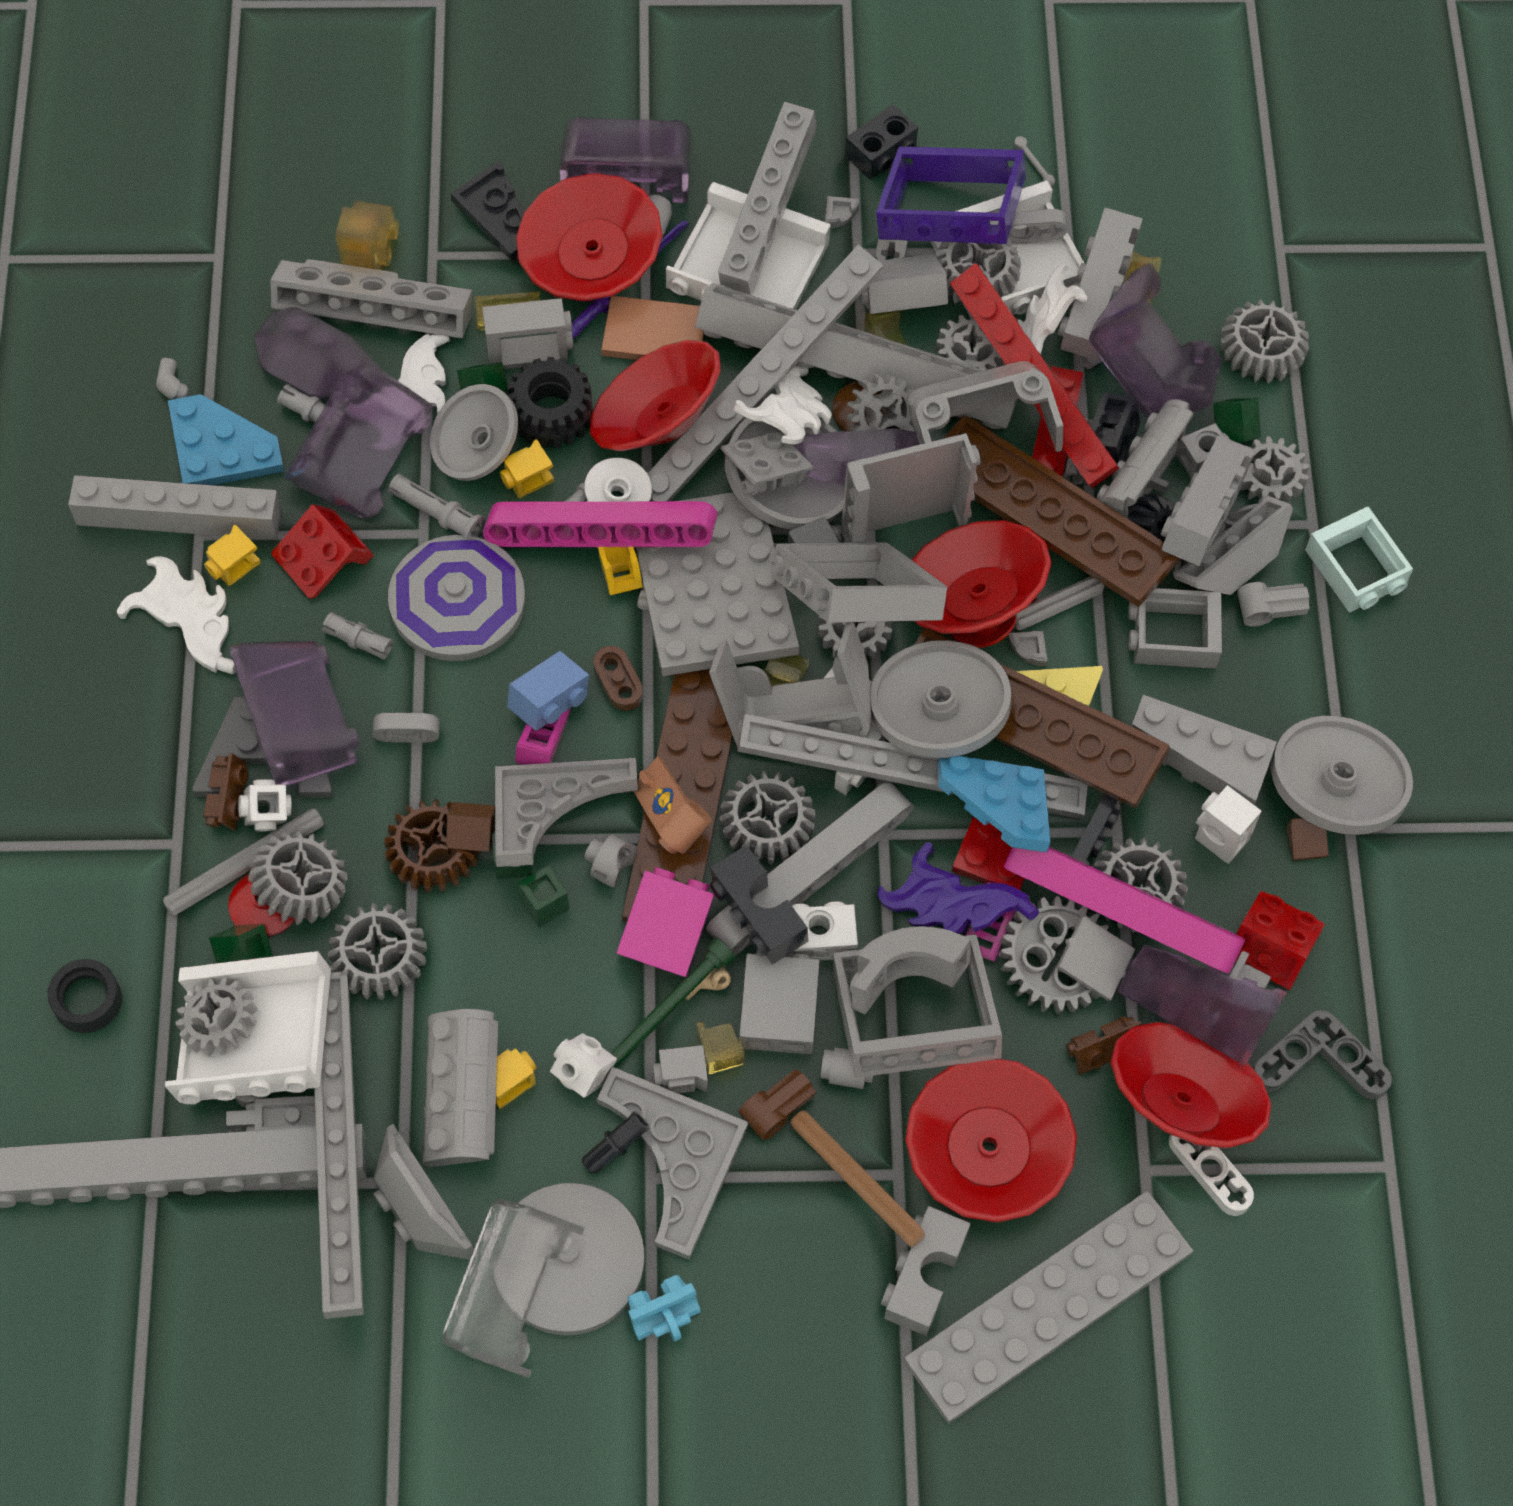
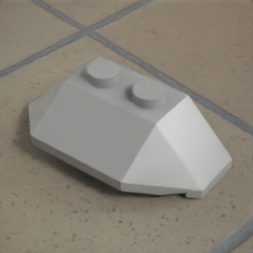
M1265 496L1259 499L1257 504L1248 505L1230 513L1200 566L1180 558L1173 571L1174 578L1198 589L1229 595L1233 594L1278 556L1293 511L1291 504Z
M390 1125L386 1129L374 1176L378 1190L373 1194L384 1212L392 1210L398 1220L393 1223V1226L404 1243L411 1240L417 1250L467 1260L475 1256L473 1245L414 1157L395 1125Z

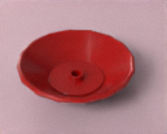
M590 173L565 178L541 192L523 214L516 236L519 263L533 284L555 297L585 302L614 296L638 282L655 261L663 234L659 210L645 190L620 176ZM591 248H597L594 251H589Z
M684 340L664 345L639 358L616 376L599 397L590 418V436L601 448L616 451L664 444L680 437L698 420L721 372L719 352L708 342Z
M1006 520L976 521L950 529L925 544L911 560L947 586L943 619L914 622L918 626L942 634L973 633L1004 623L1026 609L1045 587L1052 564L1046 542L1031 528Z
M1154 1022L1130 1028L1115 1042L1111 1067L1118 1088L1139 1114L1163 1132L1196 1145L1231 1148L1253 1142L1269 1126L1272 1104L1263 1080L1243 1056L1219 1039L1185 1025Z
M994 1059L951 1065L927 1081L910 1108L905 1142L913 1172L934 1200L966 1218L1002 1222L1029 1216L1058 1195L1074 1168L1077 1133L1068 1104L1046 1077L1020 1062ZM991 1142L995 1145L996 1149L986 1151L982 1144Z

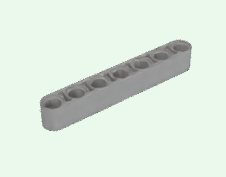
M890 781L882 783L767 875L768 887L759 892L752 901L762 908L776 907L785 900H788L791 905L801 904L900 825L911 814L914 805ZM728 905L709 922L706 931L713 938H719L737 955L751 944L749 938L752 936L745 927L740 929L735 924L729 913V910L732 908Z

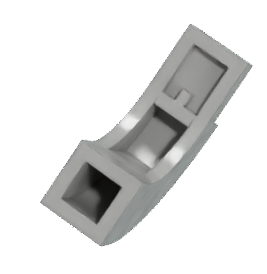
M921 926L894 930L874 939L857 955L858 972L854 975L849 991L852 993V1009L866 1014L887 985L906 976H924L954 987L970 964L971 939L949 930Z

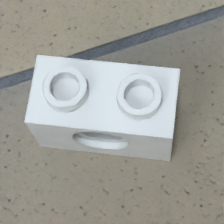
M1227 785L1219 795L1213 792L1201 808L1203 812L1196 821L1199 828L1195 839L1229 864L1250 840L1262 811Z
M830 902L821 907H809L806 904L792 905L808 927L809 942L785 957H791L794 954H805L812 957V959L833 960V953L857 950L858 942L854 904L845 905L843 902ZM814 926H822L828 932L816 935L810 929Z

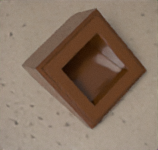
M1302 817L1293 818L1289 821L1286 833L1293 861L1328 857L1326 829L1320 828Z

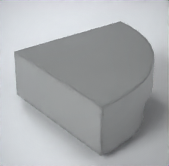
M827 197L825 223L831 224L830 229L841 227L854 218L858 211L859 199Z
M1043 631L1009 634L1008 641L1010 647L1021 660L1031 665L1046 667L1047 654Z

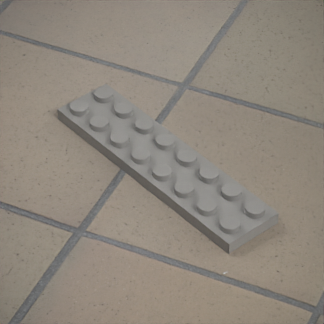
M1147 1190L905 1356L903 1361L947 1424H950L1191 1256L1193 1249Z

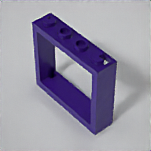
M899 146L876 211L879 240L1007 244L1026 178L1024 150ZM905 158H912L913 164H907ZM1008 161H1014L1013 167H1008ZM908 181L1008 184L999 213L899 210ZM990 221H998V225L990 224Z

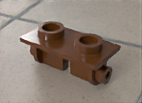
M229 753V757L217 756L216 761L212 762L208 787L220 789V793L207 794L203 818L206 819V826L218 828L221 823L232 831H236L238 820L241 818L238 811L239 795H242L243 786L246 785L248 780L247 763L233 753Z
M1122 1016L1100 1027V1032L1103 1034L1101 1038L1098 1037L1094 1030L1071 1038V1043L1066 1044V1049L1071 1058H1076L1078 1075L1092 1069H1098L1104 1064L1111 1062L1115 1042L1130 1028L1140 1026L1142 1023L1140 1021L1135 1022L1133 1017L1126 1018Z

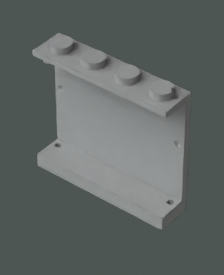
M967 433L847 463L841 526L844 543H865L866 532L953 511L959 527L966 525L968 518L972 516L970 504L975 498L973 486L974 483H977L976 468L980 465L979 451L976 445L971 446Z

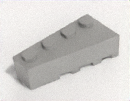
M1104 208L1096 236H1090L1084 255L1089 256L1087 264L1081 263L1075 281L1080 283L1079 287L1084 290L1088 298L1085 303L1075 299L1068 307V309L1072 310L1070 317L1063 316L1058 335L1063 337L1061 350L1094 360L1099 359L1130 265L1143 218Z
M1217 436L1199 472L1194 473L1189 487L1185 488L1180 502L1176 503L1171 517L1169 516L1164 524L1161 536L1166 537L1161 549L1162 551L1200 566L1235 504L1256 450L1222 436Z
M1146 695L1142 696L1132 723V727L1170 745V751L1162 763L1164 766L1170 765L1182 773L1181 777L1191 783L1195 781L1218 795L1228 785L1255 805L1277 743L1276 741Z

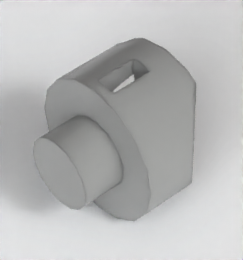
M614 834L610 835L605 842L596 838L593 839L584 855V860L593 864L590 876L615 888L619 871L634 863L638 847Z

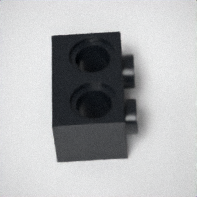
M892 104L846 137L845 158L871 180L879 173L883 174L891 168L899 146H917L918 126Z
M1104 392L1091 424L1092 429L1117 464L1120 460L1126 462L1129 448L1135 439L1141 423L1136 396Z

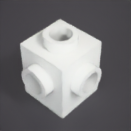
M275 780L253 781V785H249L244 790V795H239V816L245 817V826L254 825L255 831H275L276 825L283 824L287 820V816L291 815V796L286 795V785H275ZM258 802H265L268 805L267 813L258 812Z
M582 1033L572 1040L565 1039L558 1046L554 1053L556 1061L550 1072L559 1078L565 1087L576 1091L585 1098L602 1087L617 1058L602 1048L599 1041Z

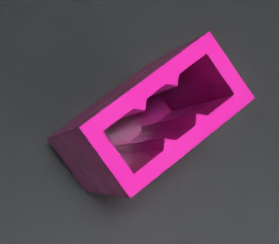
M655 867L653 873L644 872L617 954L687 977L715 895L708 892L710 885L693 879H689L686 885L674 880L675 873Z

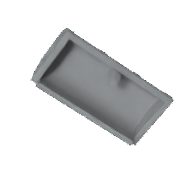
M1171 399L1164 404L1158 414L1153 412L1149 416L1145 425V434L1142 438L1139 436L1135 437L1129 448V458L1126 462L1122 460L1118 462L1119 469L1112 475L1113 482L1110 486H1102L1097 495V500L1127 518L1129 514L1128 506H1134L1139 497L1144 496V494L1150 495L1153 489L1163 493L1167 491L1169 482L1161 479V477L1176 456L1180 438L1186 435V426L1193 417V412L1189 410V403Z
M459 1009L428 1016L424 1147L422 1154V1164L431 1168L489 1160V1155L494 1154L498 1021L494 1020V1012L479 1009Z

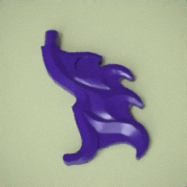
M930 842L925 843L914 855L912 860L913 870L902 887L895 891L887 892L880 886L878 890L879 900L885 908L896 912L907 910L918 913V917L908 919L909 925L913 927L943 925V929L957 934L962 933L968 924L971 925L974 932L989 927L1001 915L1009 911H1019L1029 921L1035 919L1039 914V909L1030 902L1029 896L1017 888L999 883L970 887L962 886L959 876L931 866L927 863V858L934 852L933 845Z

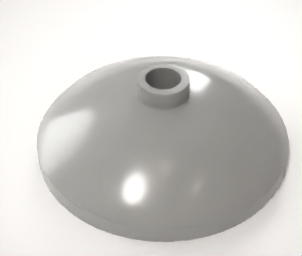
M478 384L462 389L443 405L434 421L430 436L431 454L434 462L442 472L457 480L470 481L488 475L505 460L513 447L518 430L517 411L511 398L497 387Z

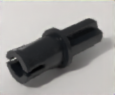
M633 1111L614 1130L606 1131L604 1133L605 1138L582 1157V1163L590 1173L596 1174L618 1155L624 1156L627 1153L626 1149L650 1129L646 1120L638 1112Z

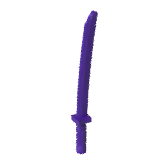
M684 220L661 239L658 253L688 227L689 223ZM611 297L593 300V303L571 323L573 340L588 326L589 322L601 311L605 314L608 312Z

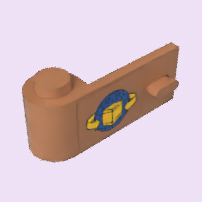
M657 756L645 771H640L637 780L638 791L633 792L661 836L659 843L672 854H675L677 851L685 854L713 821L711 816L699 804L685 796L665 762Z

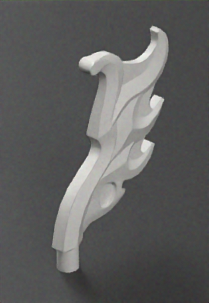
M1068 263L1059 265L1052 272L1041 298L1033 295L1027 309L1025 322L1017 320L1040 354L1045 338L1049 334L1054 333L1069 305L1075 299L1085 303L1088 298L1082 288L1076 285L1067 288L1064 285V273L1071 267Z
M427 333L417 340L408 349L403 359L400 379L395 383L387 382L363 405L354 406L347 398L343 397L340 399L341 408L350 418L368 422L381 434V442L372 445V450L387 452L396 448L402 441L403 432L410 424H417V432L420 433L426 426L429 408L436 406L438 414L446 403L444 393L437 386L446 384L445 372L435 357L434 352L437 351L436 347L450 341L449 336L439 334L430 336Z
M798 364L775 387L777 395L770 394L759 407H747L740 400H736L733 411L748 419L763 421L781 430L785 434V436H782L781 442L787 444L801 443L806 434L805 427L812 428L814 434H818L821 427L819 417L823 418L826 424H829L832 415L829 408L821 402V395L800 378L806 376L809 370Z
M160 556L146 560L148 566L156 567V576L141 592L132 593L121 602L117 609L118 617L125 619L131 609L140 608L147 611L168 628L178 626L183 631L187 649L194 660L215 673L220 670L234 675L238 662L224 658L222 653H220L221 646L229 632L228 616L222 615L219 617L226 607L227 600L221 586L217 585V594L210 596L207 592L205 581L198 571L194 570V579L187 581L179 574L178 567L172 560Z

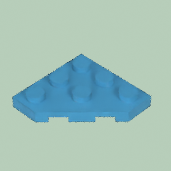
M201 394L168 400L182 482L184 484L217 485L284 472L277 436Z
M961 755L938 759V787L947 795L952 793L957 795L966 803L964 809L984 825L991 823L1001 831V839L1009 846L1047 853L1050 845L1044 769L969 758Z

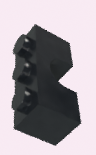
M747 845L710 867L712 882L709 885L720 902L724 899L732 908L729 910L733 921L740 929L745 927L752 936L749 940L760 957L766 955L773 965L809 942L808 927L788 900L773 908H762L752 901L759 892L768 887L766 870Z

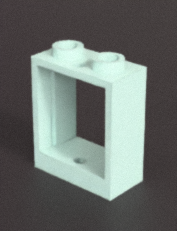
M1369 507L1363 508L1311 533L1305 549L1349 613L1358 608H1362V610L1368 609L1376 604L1379 598L1387 594L1394 596L1402 592L1407 587L1408 579L1413 571L1409 562ZM1362 537L1389 576L1357 591L1331 554V551Z

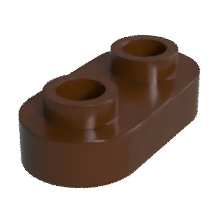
M606 646L598 650L593 659L594 672L611 705L622 711L636 708L642 701L643 688L626 653L616 646ZM612 664L615 665L617 668L614 670H607L605 667L607 665ZM628 692L631 696L629 698H622L620 694Z

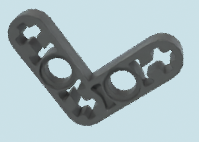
M1324 1010L1315 1011L1306 1017L1262 1056L1254 1067L1255 1072L1263 1080L1268 1093L1279 1090L1318 1054L1360 1095L1367 1099L1374 1100L1383 1097L1392 1082L1389 1070L1334 1015ZM1323 1023L1327 1025L1328 1028L1325 1033L1320 1032L1316 1034L1314 1032L1316 1025L1319 1026ZM1338 1035L1340 1038L1336 1040L1332 1048H1329L1327 1045L1330 1040L1333 1041L1335 1036ZM1289 1043L1301 1045L1305 1051V1057L1299 1060L1290 1058L1285 1050L1286 1045ZM1346 1046L1353 1049L1357 1056L1356 1061L1353 1063L1341 1061L1337 1054L1338 1048ZM1278 1061L1281 1062L1283 1066L1278 1070L1275 1079L1272 1077L1267 1080L1263 1078L1264 1069L1269 1071ZM1364 1061L1366 1063L1365 1068L1361 1069L1358 1075L1355 1074L1354 1071ZM1375 1075L1381 1079L1378 1085L1375 1084L1372 1087L1366 1083L1369 1077L1372 1078Z

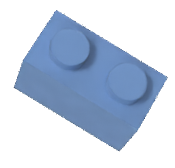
M559 651L509 684L507 707L537 731L547 723H554L562 713L571 707L579 706L587 697L589 674Z

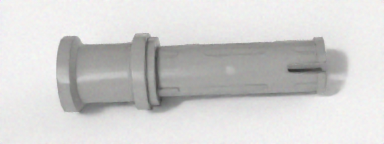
M397 474L392 479L389 485V493L437 519L441 528L445 530L452 529L463 535L465 540L470 539L472 536L479 537L485 525V518L479 514L473 515L462 509V505L457 501L448 502L401 474Z

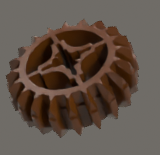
M435 798L432 806L426 807L425 801L421 799L419 809L414 810L413 807L407 805V816L396 813L395 822L397 825H388L387 832L389 837L384 839V846L388 849L384 853L385 859L391 863L389 865L391 873L399 874L398 878L402 884L411 880V888L414 891L421 884H424L425 891L429 894L433 889V885H438L440 891L444 893L446 890L445 883L451 882L452 885L457 887L459 885L458 875L469 878L470 869L468 867H476L478 863L475 855L480 854L481 851L451 849L446 846L447 815L452 806L450 801L444 807H440L439 800ZM405 845L411 846L413 851L418 853L419 861L417 864L408 859L404 854Z

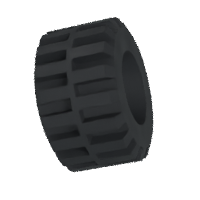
M547 357V361H541L540 358L533 360L532 365L526 363L521 366L522 373L516 371L512 376L513 382H510L508 387V396L513 401L518 416L517 434L521 438L526 436L527 442L533 444L537 439L542 448H547V445L561 448V443L566 442L567 445L574 443L575 436L581 438L585 434L584 428H589L590 418L593 412L591 385L588 383V377L585 372L580 373V367L575 363L571 366L568 365L567 359L561 358L560 361H555L554 357ZM546 397H558L566 401L563 405L556 408H542L535 404Z

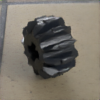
M1153 493L1150 495L1144 494V496L1137 499L1134 506H1128L1129 514L1127 519L1164 542L1166 537L1161 536V532L1167 518L1171 517L1174 502L1161 497V495Z

